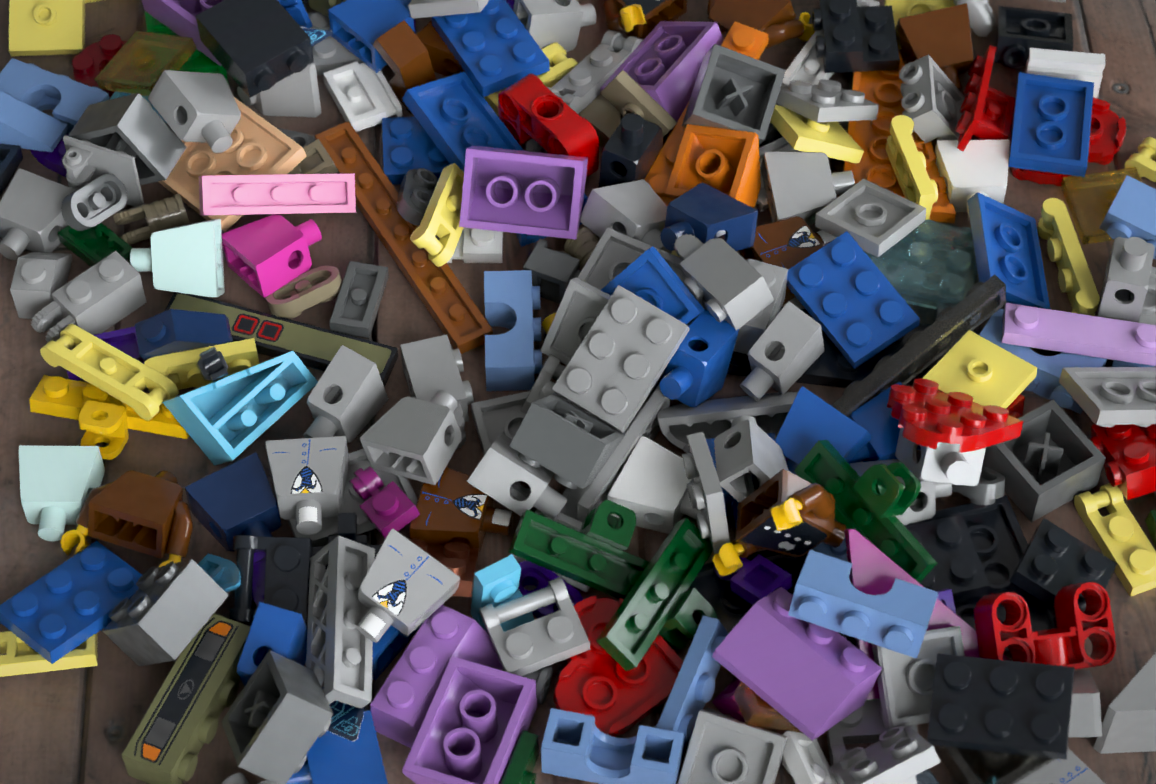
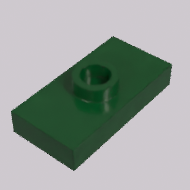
M99 223L85 231L74 230L68 225L57 233L60 242L90 267L115 251L130 264V253L133 247L103 223Z
M527 731L520 733L500 784H535L537 774L533 773L539 757V735Z

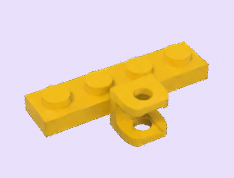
M44 375L29 399L30 412L79 420V428L81 430L86 429L81 439V446H95L101 442L108 443L109 445L106 447H99L102 459L112 460L122 452L129 439L128 429L188 439L189 437L186 430L163 403L159 406V412L151 420L147 421L142 419L135 412L134 408L88 382Z

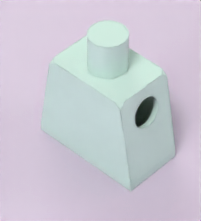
M212 219L159 230L151 233V248L131 249L130 264L138 272H152L154 289L205 297H218L225 293L221 219Z
M19 445L21 504L27 522L39 524L38 536L46 541H59L64 535L65 525H78L75 521L88 494L93 488L101 485L105 473L99 446Z

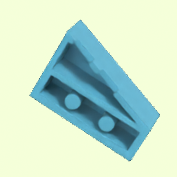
M291 351L164 401L163 404L215 466L233 461L309 392L318 381L295 352Z

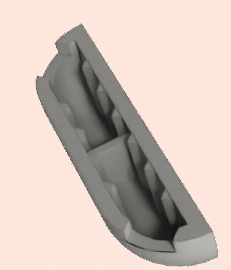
M779 392L767 393L759 401L754 400L750 396L705 400L697 407H689L684 403L677 404L658 412V424L666 439L676 447L683 449L686 453H689L687 435L703 431L706 439L716 438L717 435L732 428V421L742 415L754 417L757 425L766 434L775 433L776 439L798 392H786L784 394Z

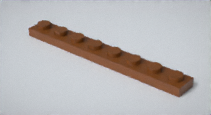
M344 122L316 134L315 140H320L338 169L336 174H355L356 205L444 335H448L454 349L459 348L460 353L463 354L485 344V335H493V329L449 265L446 263L443 266L436 267L428 258L429 253L424 248L419 249L410 240L412 233L419 226L409 223L398 213L396 205L399 193L350 122Z

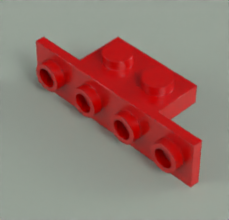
M989 45L983 57L979 55L975 57L968 72V75L971 77L964 89L966 97L959 110L962 115L955 128V131L960 133L957 149L961 151L965 150L973 135L978 140H1003L1009 137L1015 98L988 86L996 47Z

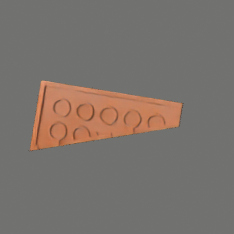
M899 52V70L853 72L852 90L864 93V99L878 104L879 108L876 120L848 121L847 133L864 150V153L859 163L855 164L844 161L843 171H852L855 184L865 179L904 197L885 149L887 139L891 135L889 129L892 119L895 116L902 115V112L905 111L901 105L903 95L900 85L903 81L899 77L904 63ZM914 131L912 132V137L918 152H923L930 180L933 179L936 182L938 189V200L936 203H933L930 218L925 221L954 224L956 212L953 203L950 204L946 194L947 186L944 177H941L938 171L936 154L931 141L924 143Z

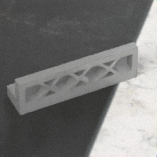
M659 385L645 406H641L625 431V436L592 484L583 489L577 487V489L566 488L562 495L568 500L561 509V513L583 522L590 511L597 508L603 501L608 500L611 488L641 436L647 437L652 441L660 431L657 414L670 405V399L662 394Z
M339 535L310 558L306 667L315 672L321 686L324 681L323 692L329 704L336 700L362 709L372 699L373 641L365 637L356 628L369 610L358 600V590L375 560V549Z

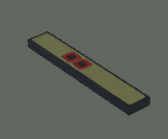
M174 292L165 311L177 309L225 314L229 319L233 342L255 338L257 353L277 357L294 351L305 366L322 371L327 369L340 347L344 345L376 363L384 387L399 356L398 348L203 296Z

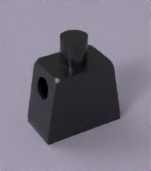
M638 114L625 115L602 151L598 188L645 179L663 147L662 128L657 124L644 120ZM626 169L627 174L622 175V171Z

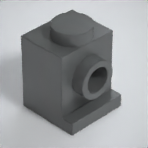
M539 239L523 266V270H532V286H540V297L558 304L561 303L570 280L578 278L582 271L580 270L579 259L565 252H557L547 248V241Z

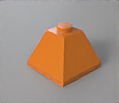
M687 124L665 195L671 199H676L698 184L705 183L755 208L761 189L758 135L755 132Z

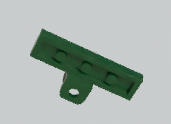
M819 440L795 468L794 472L799 477L810 483L820 484L825 491L833 495L835 499V519L838 522L844 523L846 529L858 531L918 583H921L935 567L937 562L896 517L903 515L917 498L921 489L920 481L902 462H894L888 466L885 464H875L868 468L860 477L828 440ZM896 477H901L904 480L905 488Z
M610 500L603 501L597 508L586 515L579 532L526 510L521 514L508 553L617 599L626 598L649 564V561L625 552L629 548L635 530V512Z
M687 517L674 525L596 640L625 671L638 666L658 634L661 635L673 650L684 648L689 639L693 641L699 627L692 617L693 611L699 613L701 619L703 616L717 619V614L711 604L695 588L688 590L713 552V548L707 538H701L699 529ZM678 628L680 634H675L672 629Z

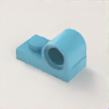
M512 554L474 573L470 614L485 630L479 608L489 604L496 607L523 596L518 589L521 567ZM532 612L503 622L500 625L503 632L533 621L534 617Z

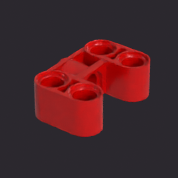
M528 74L498 94V117L519 145L533 138L548 154L588 158L586 178L598 171L599 139L596 130L588 120L578 115L560 97L549 90L537 76Z
M1094 582L1071 584L1062 587L1057 592L1054 604L1057 628L1033 632L1029 609L1022 596L1012 592H1005L982 597L974 609L980 658L1003 660V652L1007 647L1011 651L1012 661L1075 667V670L1108 664L1116 653V638L1107 591L1103 586ZM1080 593L1084 596L1086 601V609L1084 613L1079 609L1078 606V597ZM999 603L1004 606L1006 611V619L1003 624L996 615ZM1087 637L1092 643L1090 657L1084 649V642Z

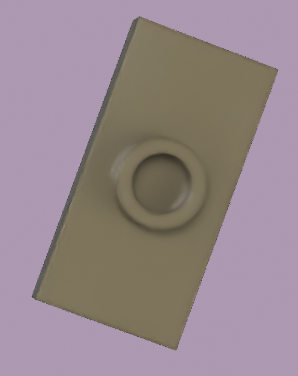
M623 70L600 92L621 112L623 117L627 114H638L644 120L659 125L662 128V137L677 124L676 120Z

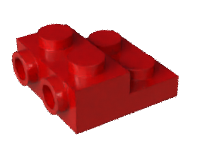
M1134 424L1115 425L1113 427L1092 425L1089 440L1106 457L1104 468L1109 483L1113 487L1118 486L1127 500L1155 492L1156 424H1151L1148 427Z

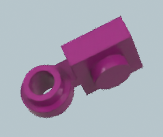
M371 466L365 470L359 468L354 472L355 477L349 482L359 497L365 501L359 507L385 539L392 528L398 532L420 515L414 503L397 484L392 481L385 486Z

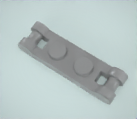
M608 30L604 34L602 43L552 88H547L579 114L601 94V86L643 40L633 36L624 38L620 32Z

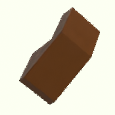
M403 20L378 37L372 45L395 73L389 85L411 114L412 112L402 100L406 90L436 81L427 48L406 21Z

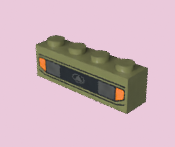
M214 613L181 652L122 754L128 776L148 784H182L183 781L191 779L197 767V756L204 743L209 744L213 740L218 729V718L224 707H230L236 699L239 689L238 682L240 681L237 665L247 640L250 626Z

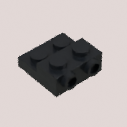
M819 0V8L812 9L813 31H819L820 36H816L815 50L816 58H823L825 73L899 70L900 57L892 5L858 7L857 0Z
M999 6L995 63H1001L1003 66L1013 69L1026 66L1030 48L1073 51L1072 14Z

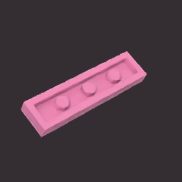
M355 174L199 176L200 216L356 212Z

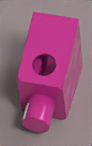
M273 214L223 233L222 246L228 267L265 298L311 268L312 260L308 246L320 241L322 235L319 227L312 219L295 227L282 215Z

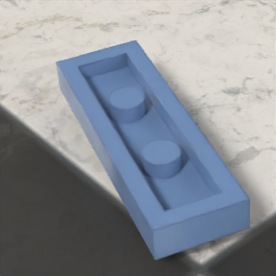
M703 616L656 726L658 729L684 733L682 756H684L688 742L691 740L699 710L704 708L705 703L709 702L714 694L715 679L721 664L712 655L728 635L719 619Z

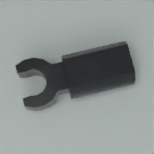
M215 347L199 354L200 359L196 365L205 381L214 382L228 375L227 369L229 367L222 353L217 351Z

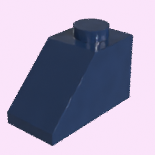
M169 309L135 324L139 354L144 361L154 356L233 342L229 319L225 314Z

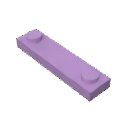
M1011 303L1005 304L1002 318L1001 343L1156 366V325Z

